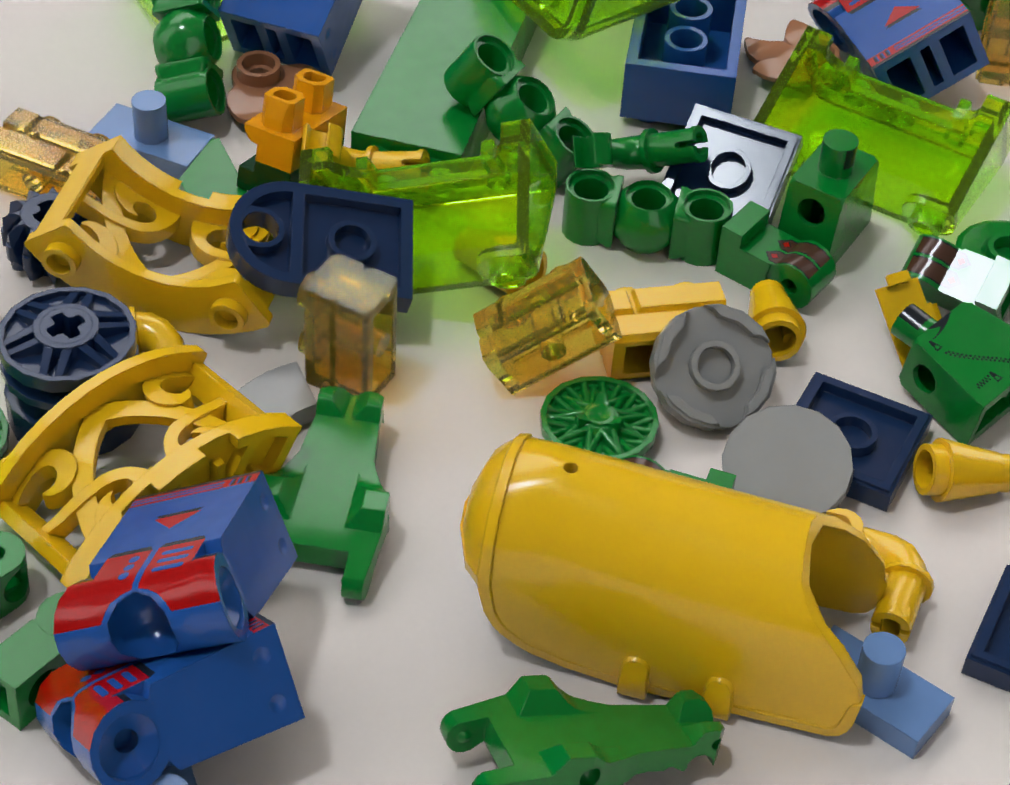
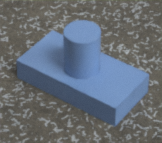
M144 90L136 93L131 99L132 108L116 103L87 134L89 148L121 135L143 158L178 180L211 139H215L214 134L167 120L166 97L161 92L155 90Z
M834 624L831 631L845 646L862 675L865 698L854 723L913 759L949 716L955 698L903 667L906 647L903 641L896 635L888 632H874L868 635L864 642Z

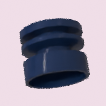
M57 287L32 294L10 308L0 322V370L5 381L4 395L8 421L18 441L24 437L40 418L78 386L105 369L139 355L137 325L127 305L111 294L87 287ZM140 424L117 426L106 432L98 455L111 452L133 436Z

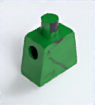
M843 129L827 131L823 136L822 143L793 175L788 186L778 229L799 240H813L820 243L833 256L835 264L870 222L879 161L874 155L858 149L859 140L857 136ZM825 212L823 222L818 223L820 215Z
M965 302L959 304L939 321H936L915 304H910L899 314L892 325L891 333L910 347L899 375L901 385L958 442L970 445L1010 411V324L973 303Z

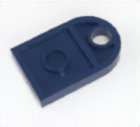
M276 181L252 188L235 204L226 231V248L236 270L254 286L266 292L285 297L401 313L408 312L413 300V200L297 182ZM251 226L261 227L269 231L274 239L269 242H257L250 239L243 229Z

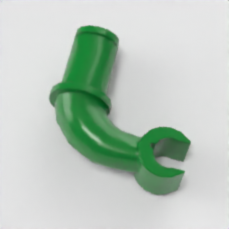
M696 125L686 129L660 133L654 128H648L643 130L641 135L611 139V133L593 132V136L587 137L572 136L574 169L609 167L623 170H646L650 174L661 172L664 166L692 162L702 163L708 158V148H697V146L691 145L708 142L707 134L702 126Z

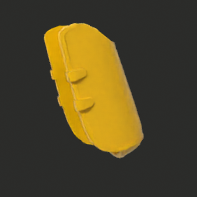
M520 433L514 439L495 449L475 480L470 495L464 503L460 532L465 569L477 584L485 615L491 625L501 635L537 657L564 668L616 684L617 694L645 700L647 693L672 698L681 690H693L705 699L712 709L714 718L728 721L732 713L823 736H840L848 732L853 726L865 698L862 675L845 646L826 625L818 606L848 613H867L874 609L878 601L881 600L888 584V573L885 572L884 559L861 531L832 515L567 444L532 437V434Z

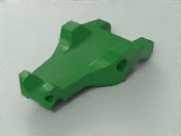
M327 386L320 388L316 415L300 451L280 470L264 475L298 555L296 561L345 569L341 579V597L364 601L370 587L379 553L389 532L388 509L390 493L383 489L375 467L381 423H384V397L377 392L365 391L359 395H351L344 388Z
M547 675L521 676L505 695L452 710L444 716L440 724V732L447 746L452 751L466 752L484 741L498 769L482 772L474 779L472 785H623L635 775L645 772L665 771L669 767L685 771L690 761L701 755H706L712 765H714L725 730L721 722L713 721L712 709L705 699L693 690L677 692L666 705H608L568 695Z

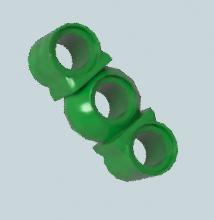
M151 0L153 4L152 15L160 21L153 32L154 51L159 62L155 66L157 78L154 90L161 92L166 97L167 120L182 123L222 115L226 109V92L222 79L223 70L215 65L222 55V39L216 23L220 21V13L218 11L220 0Z
M491 33L477 35L444 73V83L447 91L460 104L469 107L470 112L474 116L484 109L488 129L501 143L524 148L515 158L525 164L527 172L536 182L549 189H557L563 186L568 176L578 170L574 169L572 136H593V131L581 119L572 116L567 107L556 116L555 100L552 92L543 82L534 77L517 75L526 65L516 59L514 51L504 40Z
M593 168L576 170L566 179L562 233L571 242L582 246L601 244L606 248H612L614 237H616L627 249L638 254H653L670 246L668 259L680 258L686 263L695 266L716 265L722 226L733 215V202L721 191L710 188L691 190L688 187L681 186L678 198L667 186L653 180L637 181L623 189L624 176H612L606 171Z

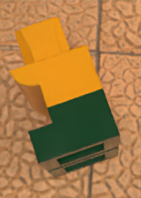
M304 68L295 74L293 89L273 87L264 93L263 111L244 123L245 132L249 139L257 144V150L254 156L239 165L237 187L249 191L256 186L276 181L316 185L330 175L322 166H315L302 161L300 153L303 126L306 123L313 130L328 132L329 122L340 126L344 131L342 146L344 144L347 107L332 101L335 81L332 76L313 69Z

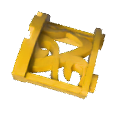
M121 135L77 153L69 166L72 173L36 231L30 233L24 242L25 247L42 263V266L48 273L62 279L71 287H87L109 293L127 305V307L135 306L136 311L152 312L168 320L176 331L209 335L236 334L267 328L273 318L269 307L275 294L266 292L245 280L232 264L226 248V231L235 204L243 195L213 192L210 198L207 199L179 189L182 181L168 175L143 158ZM89 190L101 199V203L87 195ZM75 213L87 219L82 221L80 226L72 220ZM251 226L243 229L250 239L257 242H269L274 239L269 231L261 227ZM169 239L190 247L194 258L205 266L173 276L148 270L143 265L130 242L153 244Z
M197 345L170 346L144 352L105 369L78 386L40 418L18 442L11 453L0 460V518L63 575L60 582L68 588L80 580L91 578L90 563L136 497L262 470L264 474L277 472L281 469L302 426L286 413H265L204 364L207 353ZM130 424L169 426L163 441L165 457L149 470L141 467H121L108 471L96 478L98 454L106 432L114 427ZM125 491L117 500L115 499V494ZM43 499L47 509L55 510L63 507L48 523L35 512ZM80 525L85 540L77 550L65 538Z

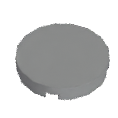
M708 304L694 307L671 319L656 337L649 359L651 386L663 408L681 423L704 431L729 429L741 423L747 416L758 412L771 395L777 371L775 358L772 359V350L768 345L770 340L763 327L744 311L724 304Z
M797 405L769 406L747 416L730 433L722 453V470L736 475L734 490L826 514L827 510L839 508L840 503L848 494L853 479L851 446L839 426L820 412Z

